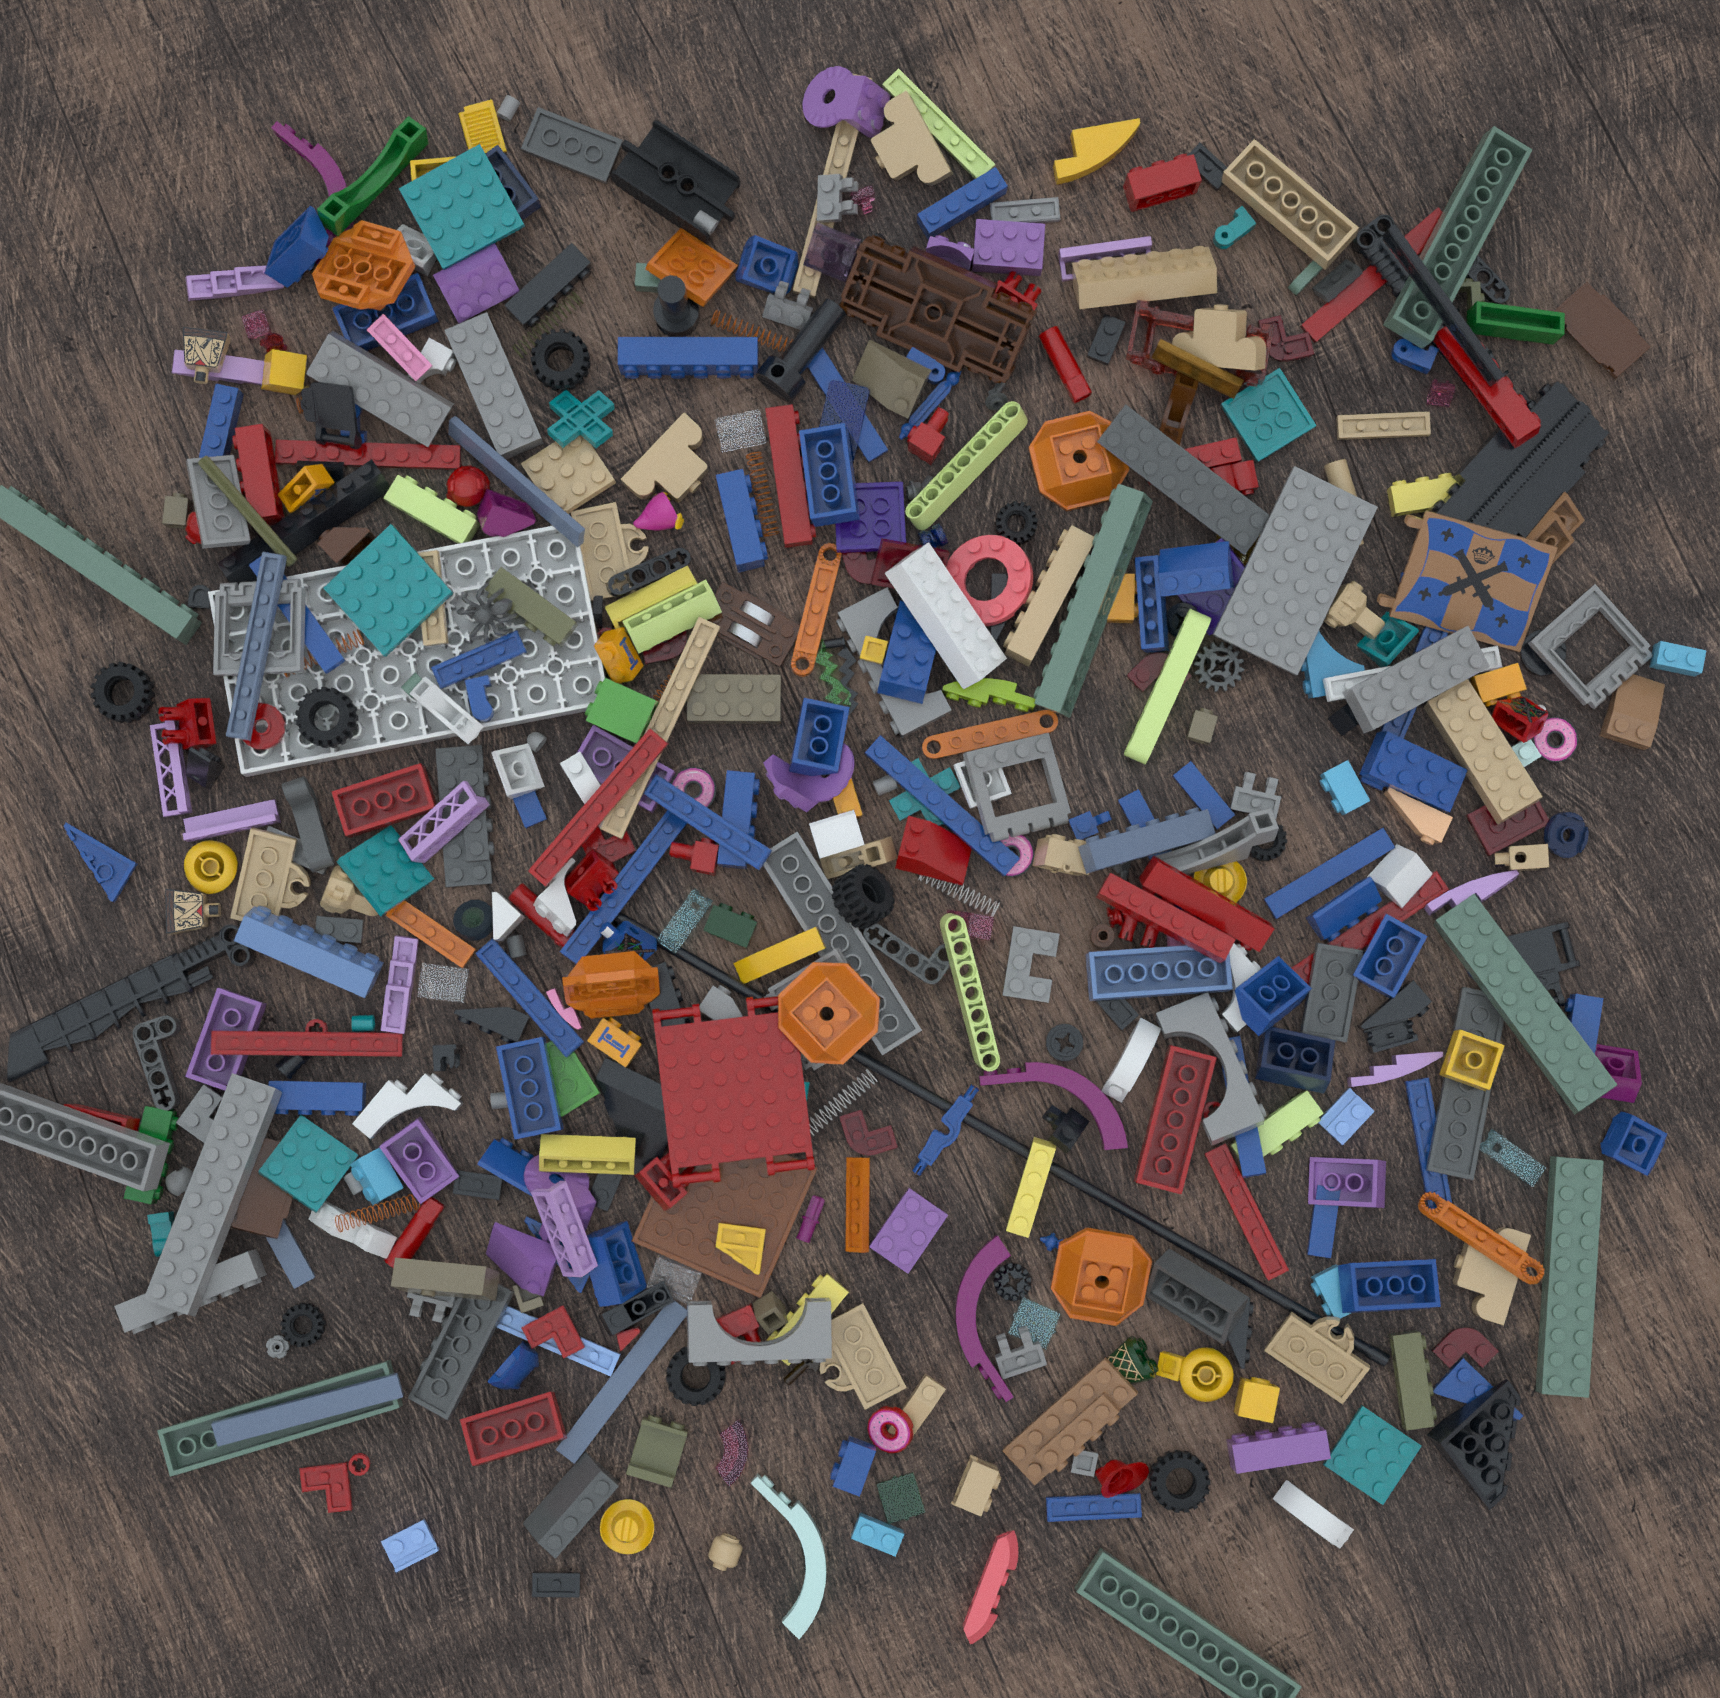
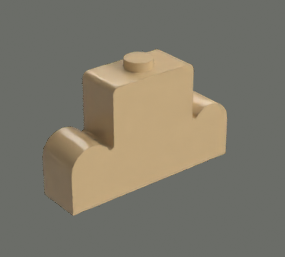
M904 91L889 100L884 107V115L894 125L871 139L878 153V156L875 158L881 169L886 168L890 177L895 181L917 170L919 179L931 186L953 175L950 166L911 95Z
M1215 304L1214 308L1196 309L1194 314V331L1178 333L1172 341V345L1217 367L1244 370L1265 369L1266 344L1264 340L1258 336L1245 338L1247 312L1245 310L1228 309V305Z
M683 413L621 478L622 484L636 497L643 500L649 499L654 495L656 485L668 493L677 503L681 502L689 492L694 493L701 486L702 483L700 481L708 473L707 464L692 451L700 447L703 442V435L699 425L686 413Z
M1505 1227L1494 1231L1526 1252L1531 1235ZM1464 1242L1461 1255L1458 1254L1454 1262L1456 1272L1453 1284L1480 1293L1472 1301V1311L1476 1316L1504 1325L1518 1277Z

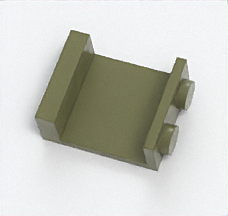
M649 1414L648 1418L643 1417L626 1475L671 1488L689 1430L684 1429L685 1425L679 1422L671 1421V1424L664 1423L661 1417Z

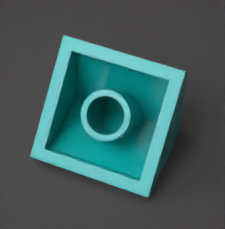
M1386 612L1381 617L1385 625L1377 637L1373 640L1364 636L1357 644V647L1380 668L1387 667L1419 632L1418 628L1401 619L1390 617L1389 612Z

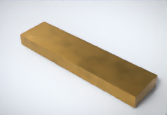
M1160 339L1151 357L1233 399L1244 381Z

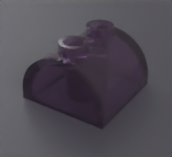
M818 222L813 230L803 265L846 282L856 259V251L859 249L861 240Z

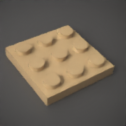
M581 435L564 448L555 441L521 463L534 485L568 514L616 484V481L592 445Z

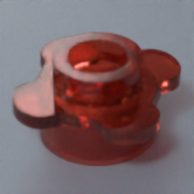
M269 333L260 340V345L266 349V353L272 349L287 351V345L283 344V337L277 333Z

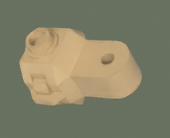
M1351 581V583L1340 585L1324 622L1332 628L1350 624L1360 633L1374 640L1384 627L1385 622L1366 607L1367 596L1361 592L1363 587L1360 584Z
M340 866L333 867L320 902L321 907L330 913L337 912L342 914L352 909L369 916L378 915Z

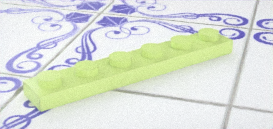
M899 68L882 84V87L893 98L904 91L911 95L934 139L974 179L995 167V163Z

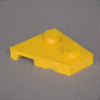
M719 1223L716 1247L750 1269L753 1273L760 1275L766 1229Z

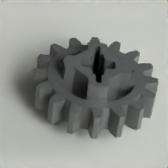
M1213 642L1210 644V649L1206 646L1202 648L1204 655L1201 653L1196 655L1200 661L1193 663V666L1198 668L1194 675H1200L1201 678L1198 683L1205 682L1206 690L1212 686L1214 693L1220 687L1223 692H1226L1227 685L1231 688L1236 686L1233 680L1240 681L1242 679L1238 673L1244 672V668L1239 667L1244 660L1237 659L1239 651L1234 653L1231 651L1233 645L1224 648V642H1221L1219 647H1216ZM1216 652L1224 653V654H1226L1227 656H1226V657L1217 656V655H1216ZM1205 659L1208 663V670L1204 672ZM1226 661L1221 670L1211 673L1216 664L1219 665ZM1233 662L1234 671L1231 676L1229 666ZM1211 678H1220L1223 682H1215Z

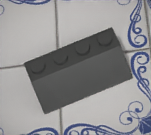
M1170 1248L1155 1262L1145 1295L1223 1345L1227 1342L1242 1317L1249 1299L1245 1294Z
M585 1451L523 1522V1525L537 1543L556 1559L614 1493L621 1482Z

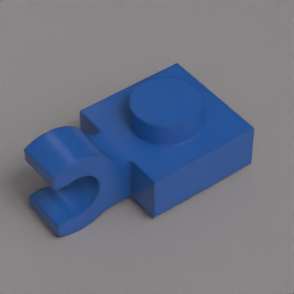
M1089 811L1069 819V823L1075 838L1082 840L1099 833L1096 826L1110 821L1111 817L1108 811L1092 817Z

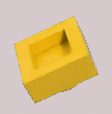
M865 636L860 659L882 665L888 641Z
M1166 1351L1160 1352L1158 1361L1159 1371L1156 1372V1375L1179 1381L1180 1369L1185 1357Z

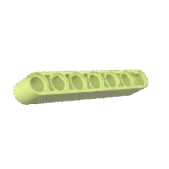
M1011 401L1006 403L931 480L917 497L908 504L905 512L916 529L925 530L930 527L1026 427L1028 423L1027 416L1017 402Z
M1189 609L1129 740L1124 756L1144 765L1147 763L1209 627L1210 617Z
M948 913L941 918L940 928L974 1061L980 1068L986 1071H993L999 1066L1000 1057L966 923L962 917ZM952 919H956L957 927L950 931L948 924ZM961 941L963 949L961 952L955 953L954 946L957 942ZM968 964V973L961 976L960 967ZM973 986L974 995L967 998L965 992L967 988ZM975 1009H979V1018L972 1020V1012ZM985 1031V1040L978 1043L977 1035ZM986 1054H991L990 1063L984 1065L983 1057Z

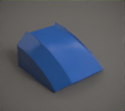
M757 235L749 237L743 247L738 269L735 273L736 281L775 294L781 280L789 283L786 293L788 294L791 291L799 265L798 253Z
M1621 1111L1612 1118L1613 1121L1603 1142L1600 1143L1601 1152L1605 1156L1648 1176L1665 1144L1667 1133L1632 1114Z
M523 1341L492 1375L488 1383L503 1390L519 1389L520 1384L535 1367H539L538 1353Z

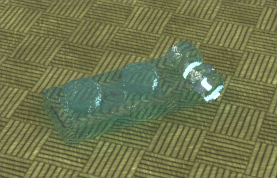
M696 888L690 892L656 940L675 954L713 903V900L709 897L704 898L700 895V891ZM693 902L701 906L698 911L691 907Z
M1491 1129L1488 1133V1139L1485 1143L1480 1144L1479 1150L1533 1187L1546 1167ZM1496 1142L1502 1145L1498 1152L1492 1149Z

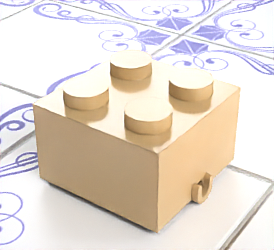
M1057 834L1046 835L1045 838L1037 840L1032 866L1050 870L1051 873L1061 872L1074 876L1089 875V873L1086 874L1078 848L1086 844V841L1078 839L1065 841V836Z
M970 1455L951 1504L978 1516H982L983 1511L988 1512L992 1502L991 1491L998 1488L1001 1480L998 1467L974 1455Z

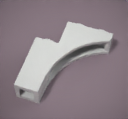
M425 1073L409 1093L406 1092L408 1088L399 1080L395 1082L388 1080L352 1124L368 1138L373 1139L388 1122L403 1112L421 1106H440L456 1111L463 1105V1102L459 1100L462 1096L453 1088L447 1090L441 1085L444 1081L435 1073L431 1075Z

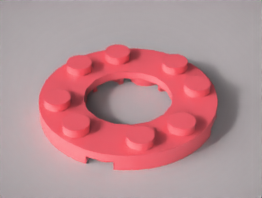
M984 535L973 538L962 544L947 562V570L985 626L997 625L1013 617L1021 605L1026 603L1031 593L1033 570L1030 560L1015 542L1003 536ZM987 558L996 559L1007 568L1008 581L1005 589L995 599L988 601L974 599L966 589L967 573L978 561Z

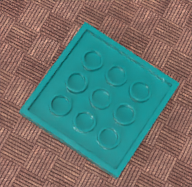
M480 144L399 188L443 270L525 227Z
M392 524L323 588L385 657L454 594Z

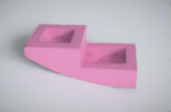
M556 988L547 991L546 993L551 1003L563 1019L577 1030L582 1029L583 1026L576 1009L572 1007L565 1009Z

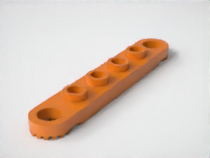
M834 543L821 546L815 564L791 660L793 673L800 677L808 676L814 669L841 561V553H837ZM826 550H833L837 556L834 560L828 561L824 558L823 554ZM799 659H806L809 662V667L805 670H799L796 667V662Z
M1041 710L932 735L924 740L922 751L927 758L938 759L1051 733L1058 725V717L1050 710ZM1044 715L1050 716L1053 720V724L1049 728H1044L1040 724V718ZM931 741H936L940 744V751L936 754H931L927 750V745Z
M1426 1192L1421 1196L1418 1208L1423 1215L1528 1284H1537L1541 1281L1545 1271L1543 1264L1541 1265L1536 1259L1528 1256V1253L1451 1202L1444 1200L1438 1194L1436 1195L1435 1192ZM1432 1200L1437 1208L1428 1209L1424 1201ZM1526 1268H1534L1538 1275L1536 1277L1529 1276Z

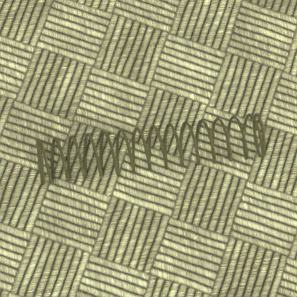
M572 291V295L574 297L572 299L579 306H581L576 299L578 297L581 300V298L574 291ZM563 306L570 314H572L567 306ZM554 314L561 322H563L558 314ZM546 323L553 330V327L550 325V323ZM530 338L529 341H530L534 346H536L535 343L533 342V340ZM514 344V346H512V348L516 351V353H517L521 358H523V356L520 354V352L516 349V347H515L516 344ZM523 347L520 348L526 355H528Z

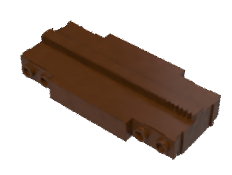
M872 235V237L868 236L864 239L856 251L857 256L843 289L842 301L839 303V306L846 312L847 316H857L863 319L865 324L872 327L879 326L876 333L877 336L908 350L914 347L940 364L959 373L966 365L969 371L976 374H986L991 381L996 383H1005L1012 376L1016 367L1014 365L1032 325L1031 320L1037 313L1030 304L1014 302L1011 300V296L1003 292L995 293L998 286L997 283L915 246L909 250V253H906V249L901 246L893 245L892 247L885 244V240L881 237Z

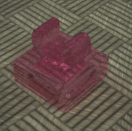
M872 185L859 189L858 192H850V200L853 201V204L861 206L863 214L872 212L870 201L875 200V192Z
M263 309L241 316L250 340L272 333Z
M1434 379L1427 395V404L1450 407L1455 392V385L1451 384L1448 380H1446V383H1439L1437 379Z

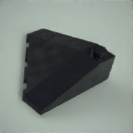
M605 1058L597 1074L596 1082L603 1091L609 1118L613 1119L617 1131L615 1132L616 1137L636 1138L635 1175L654 1158L658 1157L660 1160L668 1146L661 1083Z
M1507 1379L1444 1418L1427 1434L1440 1454L1488 1510H1491L1507 1495L1508 1485L1503 1484L1505 1470L1510 1471L1513 1454L1508 1452L1510 1438L1515 1439L1517 1420L1513 1419L1514 1407L1520 1406L1521 1397Z

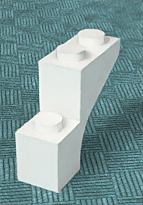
M573 858L566 863L549 883L550 886L537 897L533 904L537 913L544 918L546 917L552 923L553 928L558 933H563L566 937L571 934L576 925V919L564 885L565 875L572 869L575 863Z
M1234 943L1229 952L1233 995L1227 1008L1219 1015L1224 1018L1225 1022L1234 1032H1238L1246 1023L1241 1017L1235 989L1262 968L1255 961L1251 963L1245 956L1248 954L1247 951L1239 943L1237 945Z
M327 1201L323 1203L317 1213L311 1211L308 1220L330 1235L352 1242L364 1251L386 1259L397 1239L396 1236L385 1229L368 1222L364 1225L361 1219V1225L358 1227L355 1216L352 1214L355 1228L351 1227L350 1215L346 1214L345 1217L349 1224V1230H347L344 1225V1217L342 1216L346 1211ZM336 1215H340L343 1232H339L336 1227ZM339 1219V1225H340V1228H341V1230H342L341 1221H340V1219Z

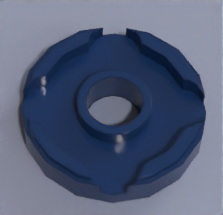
M1560 812L1550 818L1544 830L1545 844H1548V850L1557 857L1572 858L1577 853H1581L1588 842L1589 836L1588 827L1583 822L1584 819L1573 812ZM1566 829H1569L1570 837L1565 841L1563 833Z

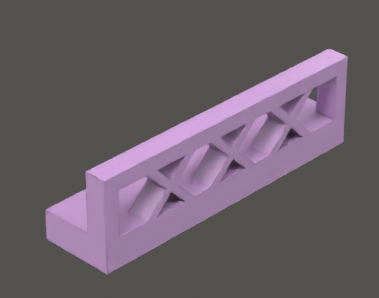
M1151 236L1061 248L1058 258L1062 282L1073 280L1072 274L1066 275L1065 263L1079 262L1083 259L1099 260L1103 257H1124L1126 254L1141 252L1147 254L1151 252Z
M165 721V723L150 725L163 817L192 813L182 743L164 745L158 740L157 730L159 729L180 730L179 721ZM166 749L169 751L171 761L168 767L161 762V755ZM169 772L173 774L174 787L172 790L164 784V779ZM174 795L176 796L178 810L168 811L167 802Z
M463 781L398 840L412 861L425 863L490 804L486 798L476 796L469 783ZM465 790L469 799L464 804H458L459 794ZM447 805L452 806L450 816L447 819H442L443 808ZM430 820H435L434 830L430 834L425 833L426 824ZM413 835H419L418 845L412 849L408 840Z
M274 799L183 819L186 833L182 834L184 841L194 842L250 830L252 827L259 828L281 823L277 801Z
M559 1181L549 1189H534L531 1191L562 1275L567 1277H583L597 1267L598 1264L567 1182ZM542 1196H545L548 1205L543 1201ZM567 1261L571 1264L572 1269H569Z

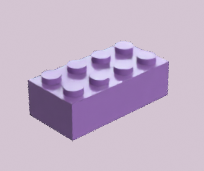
M593 725L578 752L582 753L595 777L602 785L633 747ZM658 762L647 787L656 774L671 783L676 774L675 771ZM645 794L642 795L638 806L652 814L658 805L657 802Z
M217 988L185 1077L226 1090L232 1073L239 1076L242 1075L248 1055H211V1030L257 1031L267 1003L224 988Z
M1306 1422L1301 1424V1428H1292L1289 1425L1278 1427L1276 1432L1262 1429L1255 1431V1435L1246 1436V1433L1233 1434L1231 1439H1226L1230 1466L1239 1474L1331 1459L1327 1432L1320 1425H1316L1315 1422Z

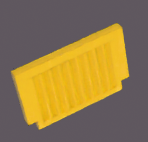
M492 99L465 106V111L458 113L468 150L480 144L485 153L496 145H499L504 153L507 152Z

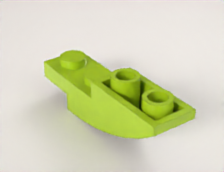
M983 678L965 689L956 681L944 685L942 693L946 694V698L954 701H959V698L968 700V705L981 708V705L986 706L988 698H993V703L1003 706L1006 703L1015 705L1014 709L1028 712V710L1034 709V702L1036 700L1032 697L1016 693L1017 683L999 679Z

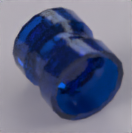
M939 523L933 525L928 531L923 530L917 533L922 546L928 542L933 548L937 546L943 547L948 544L947 537Z

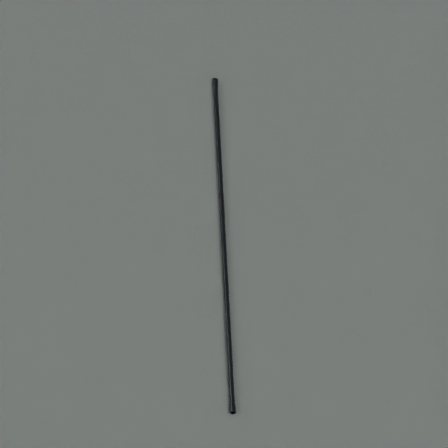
M620 912L615 918L614 922L621 924L623 921H629L654 936L659 948L746 998L753 997V999L766 996L626 914ZM763 1007L772 1013L778 1012V1008L771 1011L770 1007ZM858 1050L851 1057V1059L945 1113L953 1105L948 1100L861 1050ZM967 1113L962 1120V1123L1027 1160L1030 1152L1029 1147L970 1113ZM1052 1161L1049 1173L1289 1312H1293L1308 1323L1313 1324L1316 1320L1323 1318ZM1335 1326L1331 1329V1332L1334 1335H1342L1344 1329ZM1354 1336V1349L1364 1354L1368 1359L1385 1367L1390 1359V1354Z

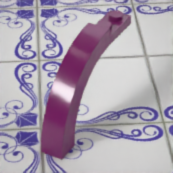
M276 121L271 127L275 135L319 172L326 184L329 196L348 187L337 164L319 143L313 148L306 139H298L295 136L296 132L288 124L285 123L283 126ZM354 221L344 231L353 228ZM326 229L329 236L326 247H329L336 235ZM318 258L315 263L318 265L321 259Z
M1030 1062L1024 1063L1025 1072H1021V1068L1007 1069V1074H998L997 1070L983 1071L984 1076H979V1086L1039 1081L1062 1087L1075 1095L1091 1112L1101 1135L1103 1150L1128 1148L1123 1124L1110 1100L1095 1084L1070 1069L1049 1063Z
M995 1235L975 1254L963 1274L956 1297L955 1321L959 1342L970 1366L974 1367L980 1363L982 1366L978 1369L985 1380L990 1377L994 1383L991 1389L997 1398L1001 1399L1003 1397L1005 1402H1007L1014 1396L984 1352L976 1328V1307L981 1289L992 1271L1011 1256L998 1235Z

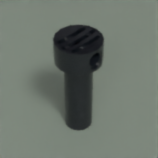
M673 275L666 276L658 284V297L654 302L653 314L656 325L662 333L669 337L688 336L699 324V306L687 297L686 287L681 278Z
M825 298L780 358L769 355L756 372L757 379L777 397L789 403L793 402L806 385L804 378L801 376L847 316L846 312L834 301Z

